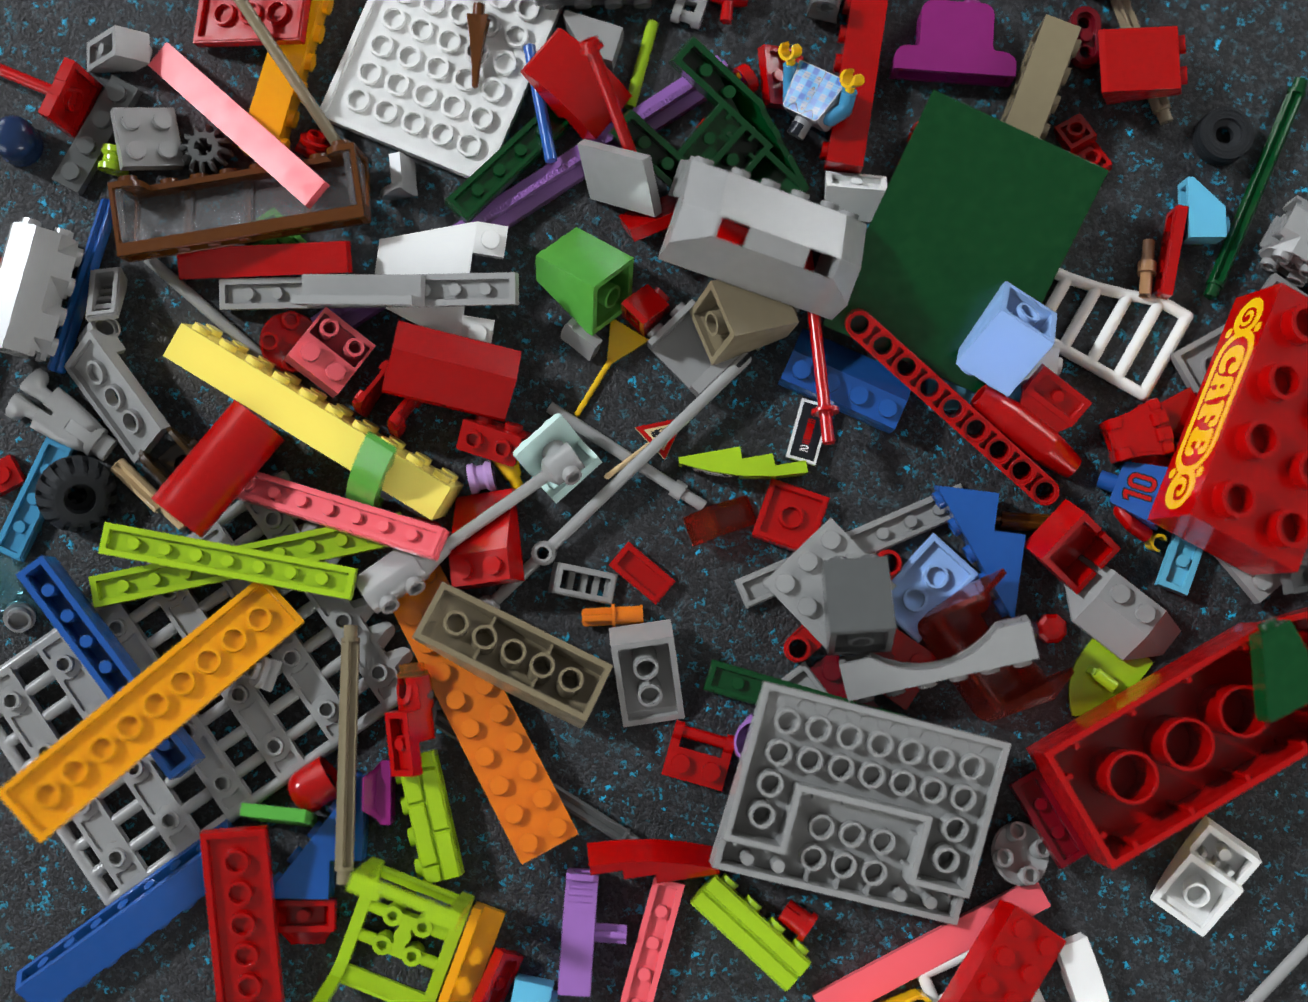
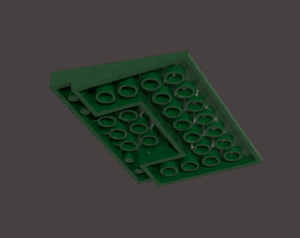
M933 90L866 231L861 269L848 304L833 320L826 318L823 325L850 336L844 325L847 313L857 308L864 309L939 377L976 393L986 384L974 375L965 374L956 365L960 346L1005 281L1040 303L1043 302L1109 170ZM861 315L855 316L850 323L851 329L855 332L863 331L867 327V318ZM884 336L877 338L874 342V348L886 352L890 348V339ZM906 357L901 359L905 362L914 365L913 360L911 358Z

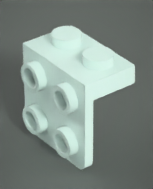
M556 413L547 419L538 430L522 441L513 452V456L533 478L541 472L543 448L554 440H560L563 443L568 442L585 468L581 470V479L573 485H567L564 482L559 486L547 482L541 487L556 504L602 463L600 458L581 440L560 413Z

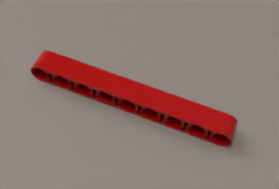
M858 308L847 313L844 325L849 335L1030 498L1044 506L1051 505L1058 499L1060 493L1058 484L1042 468L983 417L864 309ZM858 315L866 317L868 321L867 327L861 332H855L850 327L851 320ZM882 336L888 337L891 342L890 348L883 353L875 351L874 342L876 339ZM906 357L911 358L914 363L912 370L908 373H900L897 370L899 360ZM931 378L936 380V389L932 393L924 394L921 392L920 386L925 379ZM948 400H958L959 409L954 414L944 413L943 408ZM971 421H981L982 429L979 433L975 435L967 433V426ZM996 441H1003L1005 444L1003 452L999 455L990 454L991 445ZM1026 462V472L1019 476L1014 475L1013 467L1015 464ZM1048 482L1050 484V490L1047 494L1042 496L1036 495V488L1040 483Z

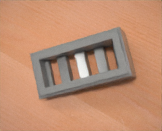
M122 267L90 270L85 316L87 322L119 318L128 281Z
M554 562L548 593L611 605L618 574ZM563 571H568L565 589L560 588ZM579 573L578 589L573 591L575 574ZM588 575L593 576L590 594L585 593ZM600 578H605L603 595L598 596Z

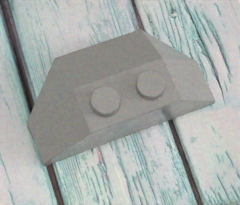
M1080 555L1077 559L1091 568L1097 575L1078 595L1064 585L1071 621L1120 660L1163 655L1181 632L1169 613L1116 571L1107 566L1100 569L1087 558Z

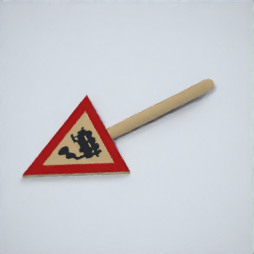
M674 419L635 427L647 443L607 472L604 478L608 480L622 470ZM677 434L658 452L664 460Z

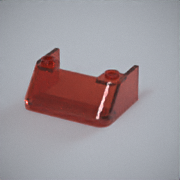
M1004 568L967 584L929 611L919 621L918 632L937 660L956 655L965 650L988 631L989 627L980 614L990 607V592L1007 574ZM1032 662L1028 666L1018 668L1013 667V664L1000 667L999 672L989 675H982L981 672L968 674L969 677L967 679L953 682V684L979 719L992 722L1054 700L1075 672L1072 668H1068L1046 676L1042 669Z

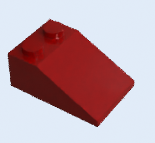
M510 488L457 497L451 535L515 489ZM517 504L451 550L449 565L451 585L453 587L469 590L525 581Z

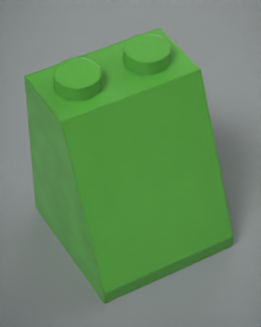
M578 227L563 235L536 255V281L588 334L593 336L622 314L621 303L632 295L634 257Z

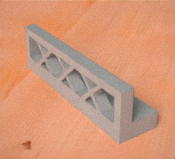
M302 274V294H291V304L307 307L425 308V276L398 274Z

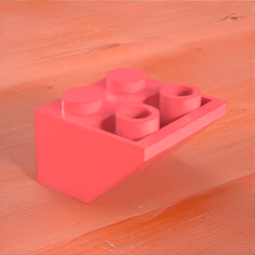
M325 307L287 354L284 361L334 398L340 393L376 345L329 308Z

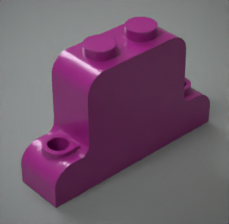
M929 0L923 5L917 19L915 45H902L897 49L890 64L889 79L1009 87L1016 77V60L1011 54L1004 51H996L993 48L995 13L990 5L981 3L979 0H964L963 2Z

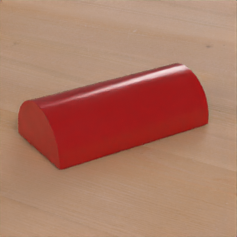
M234 400L151 499L179 522L203 538L283 443L284 439L255 414Z

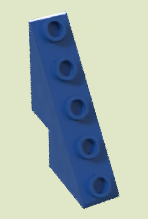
M934 485L935 492L931 494L932 498L940 510L945 508L950 519L947 520V524L955 537L960 535L966 546L962 550L971 564L974 562L977 564L981 572L977 576L986 591L991 589L996 600L993 601V605L1001 618L1007 615L1014 618L1026 535L1017 532L995 530L999 493Z
M358 771L356 773L354 861H363L368 854L369 815L362 811V778L370 772L363 774ZM337 798L327 809L330 816L324 823L318 821L307 836L311 840L304 848L297 847L288 858L287 862L291 865L284 874L279 871L273 877L275 898L328 900L335 895L334 867Z

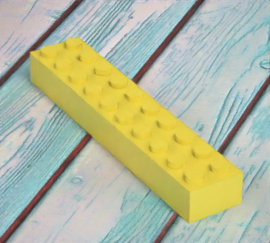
M195 322L193 325L180 324L163 355L164 357L350 471L361 444L370 431L397 448L393 466L385 475L382 490L430 520L447 515L464 484L457 481L459 477L457 474L444 467L440 470L432 466L431 462L433 460L421 452L416 451L414 454L406 450V443L392 435L388 438L378 433L380 428L366 419L359 421L352 417L354 412L348 407L339 403L336 406L326 401L328 396L313 387L309 390L299 385L302 380L287 371L283 374L274 370L273 368L276 364L261 355L255 357L247 353L249 347L237 340L229 341L221 337L223 331L208 323L203 325Z

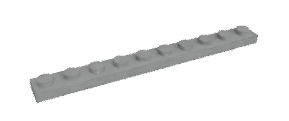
M519 273L407 274L425 276V307L519 305ZM302 277L219 279V310L324 309L325 307H307L291 304V294H302ZM327 307V308H329V309H335V308H390V307Z

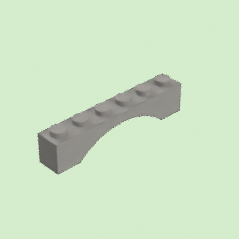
M1027 615L994 622L988 631L973 645L956 655L938 661L923 663L900 662L884 658L875 653H862L840 657L839 667L848 702L855 700L856 703H866L872 701L875 695L886 693L887 696H897L905 693L906 688L918 686V689H927L936 686L937 681L949 679L950 682H958L969 677L968 674L981 672L982 675L994 674L1000 671V667L1013 664L1015 668L1025 667L1032 664V660L1038 659L1039 655L1031 621Z

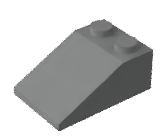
M671 619L609 628L610 646L623 727L684 719L685 714Z

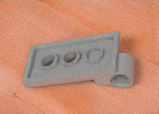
M117 320L91 321L87 323L78 337L79 345L65 363L64 368L135 464L140 462L138 452L142 449L149 454L167 432L166 428L170 425L118 355L124 353L126 348L118 339L121 327Z

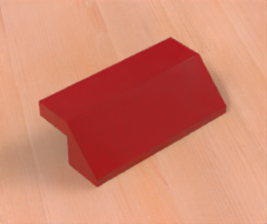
M398 320L381 392L504 422L517 381L522 351Z

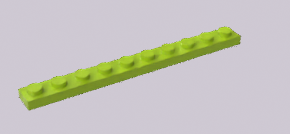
M328 527L238 545V547L319 562L389 547ZM153 563L88 577L94 608H102L235 580L234 578Z

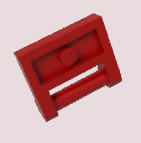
M676 719L661 774L722 791L734 750L735 736L727 734L726 737L687 726L684 721ZM681 737L722 748L721 757L679 746Z

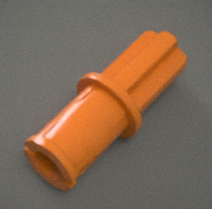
M611 604L612 607L584 608L581 613L582 624L585 627L608 625L616 627V625L644 623L643 605L615 607V604Z

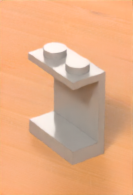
M691 299L687 304L684 302L678 304L670 313L672 318L665 325L659 323L649 332L648 337L650 339L647 341V347L698 397L739 356L716 365L711 364L689 313L696 303Z

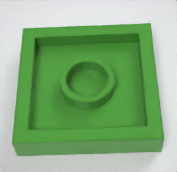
M241 803L239 815L252 821L314 827L318 818L317 814L305 809Z

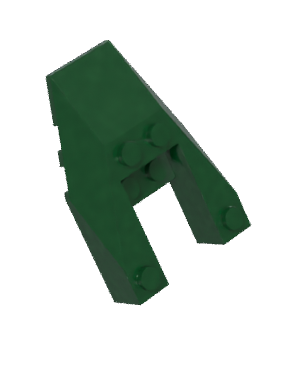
M694 36L685 42L668 63L715 107L683 145L676 150L632 109L627 110L624 114L637 152L651 155L655 176L669 188H671L680 159L690 160L691 156H700L714 161L713 167L731 172L732 168L736 167L751 173L749 179L761 183L762 178L777 182L781 184L779 190L789 194L792 189L804 193L809 189L793 156L787 150L779 130L773 124L766 111L764 102ZM613 127L608 132V135L621 146L615 127Z

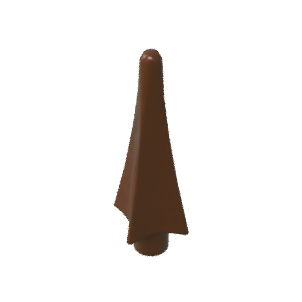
M479 2L473 3V14L467 13L471 48L472 88L477 89L479 86L482 55L490 23L488 14H485V4Z

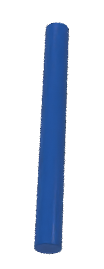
M532 43L523 46L526 64L536 54L535 44ZM530 84L545 163H554L557 161L547 104Z

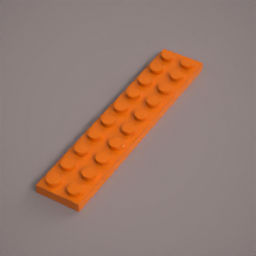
M439 565L429 575L430 577L424 581L426 584L425 589L418 595L412 596L407 593L398 599V609L393 613L424 674H431L432 690L521 865L578 835V832L506 692L412 638L441 582L449 584Z

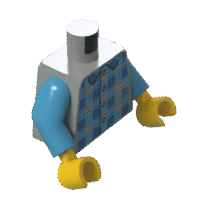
M787 41L781 43L778 48L780 58L786 61L783 63V108L795 118L787 132L803 141L811 126L827 132L832 126H835L852 114L858 93L855 87L862 86L865 78L862 74L853 76L854 68L843 70L840 77L803 60H800L798 63L795 59L802 54V47L798 43L793 44L790 53V43Z

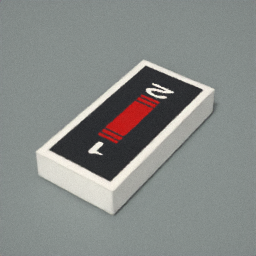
M804 398L801 399L785 458L797 462L806 460L808 465H816L822 444L820 418L813 417L811 410L818 407V402Z

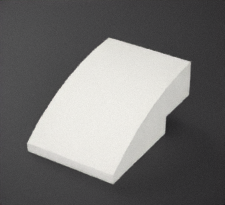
M1205 815L1164 871L1150 899L1204 937L1244 892L1242 885L1259 867L1262 860L1257 851Z

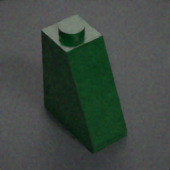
M1276 617L1261 622L1257 625L1259 630L1249 635L1255 715L1258 721L1270 723L1308 704V650L1292 621L1277 620Z

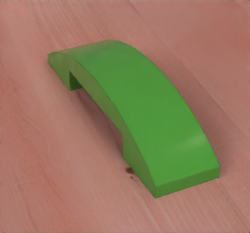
M369 431L353 463L347 483L346 498L382 509L384 499L380 495L385 475L393 466L397 448Z

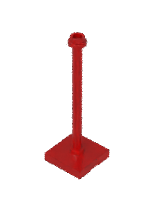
M598 36L586 38L580 42V53L582 56L588 55L623 149L637 152L600 53V49L604 47L603 42L599 41ZM668 195L661 197L662 213L656 217L635 211H628L619 215L622 227L634 242L668 228L678 198Z
M64 57L52 84L0 63L1 77L46 95L38 110L40 115L66 135L73 138L77 136L103 87L100 82L76 61Z

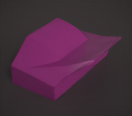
M383 758L370 773L362 778V811L374 817L380 825H391L396 821L395 777H391L389 758Z

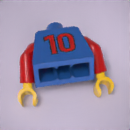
M1162 455L1137 457L1132 462H1124L1119 475L1102 470L1096 487L1112 492L1109 503L1111 508H1113L1115 518L1127 532L1144 542L1148 550L1161 552L1160 549L1155 547L1154 541L1158 538L1161 541L1167 542V537L1164 534L1153 533L1152 530L1158 531L1159 526L1147 519L1171 458Z

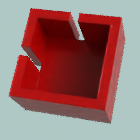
M1067 499L1059 505L1024 544V547L1044 567L1077 595L1097 575V573L1077 558L1082 555L1102 569L1121 549L1086 512Z

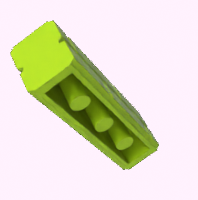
M432 749L420 752L422 775L395 777L396 783L402 784L405 796L400 797L402 812L404 816L409 815L412 827L407 828L409 843L411 847L416 846L419 857L414 859L415 871L418 878L423 877V880L429 883L460 877L465 872L438 750Z
M724 873L722 876L719 874L711 875L691 897V905L785 992L788 991L811 964L807 956L809 953L808 948L796 938L791 942L783 934L786 928L773 916L769 920L766 919L759 912L762 906L752 896L748 894L744 898L736 891L739 885L728 874Z

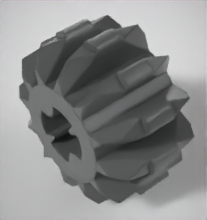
M206 124L202 132L198 126H194L195 134L193 136L184 134V138L188 143L179 145L180 150L185 153L181 158L185 165H189V170L193 174L200 172L210 175L211 171L214 174H220V167L230 168L226 159L234 158L233 151L229 149L233 143L229 138H225V134L219 128L214 131L211 125Z

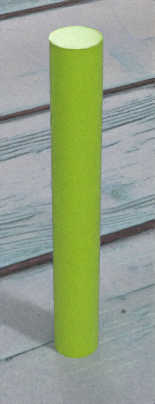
M647 20L628 89L632 95L625 105L628 109L635 108L638 102L659 25L655 20Z

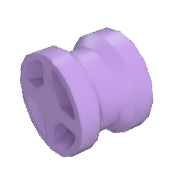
M491 460L484 461L482 465L478 466L473 463L466 464L467 478L472 495L479 494L484 489L489 491L497 490Z

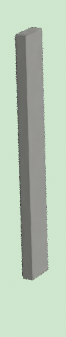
M961 483L953 486L955 488H963ZM929 496L850 530L846 534L866 554H875L947 523L950 517L945 508L940 510L932 496ZM787 558L734 580L746 609L776 597L762 582Z

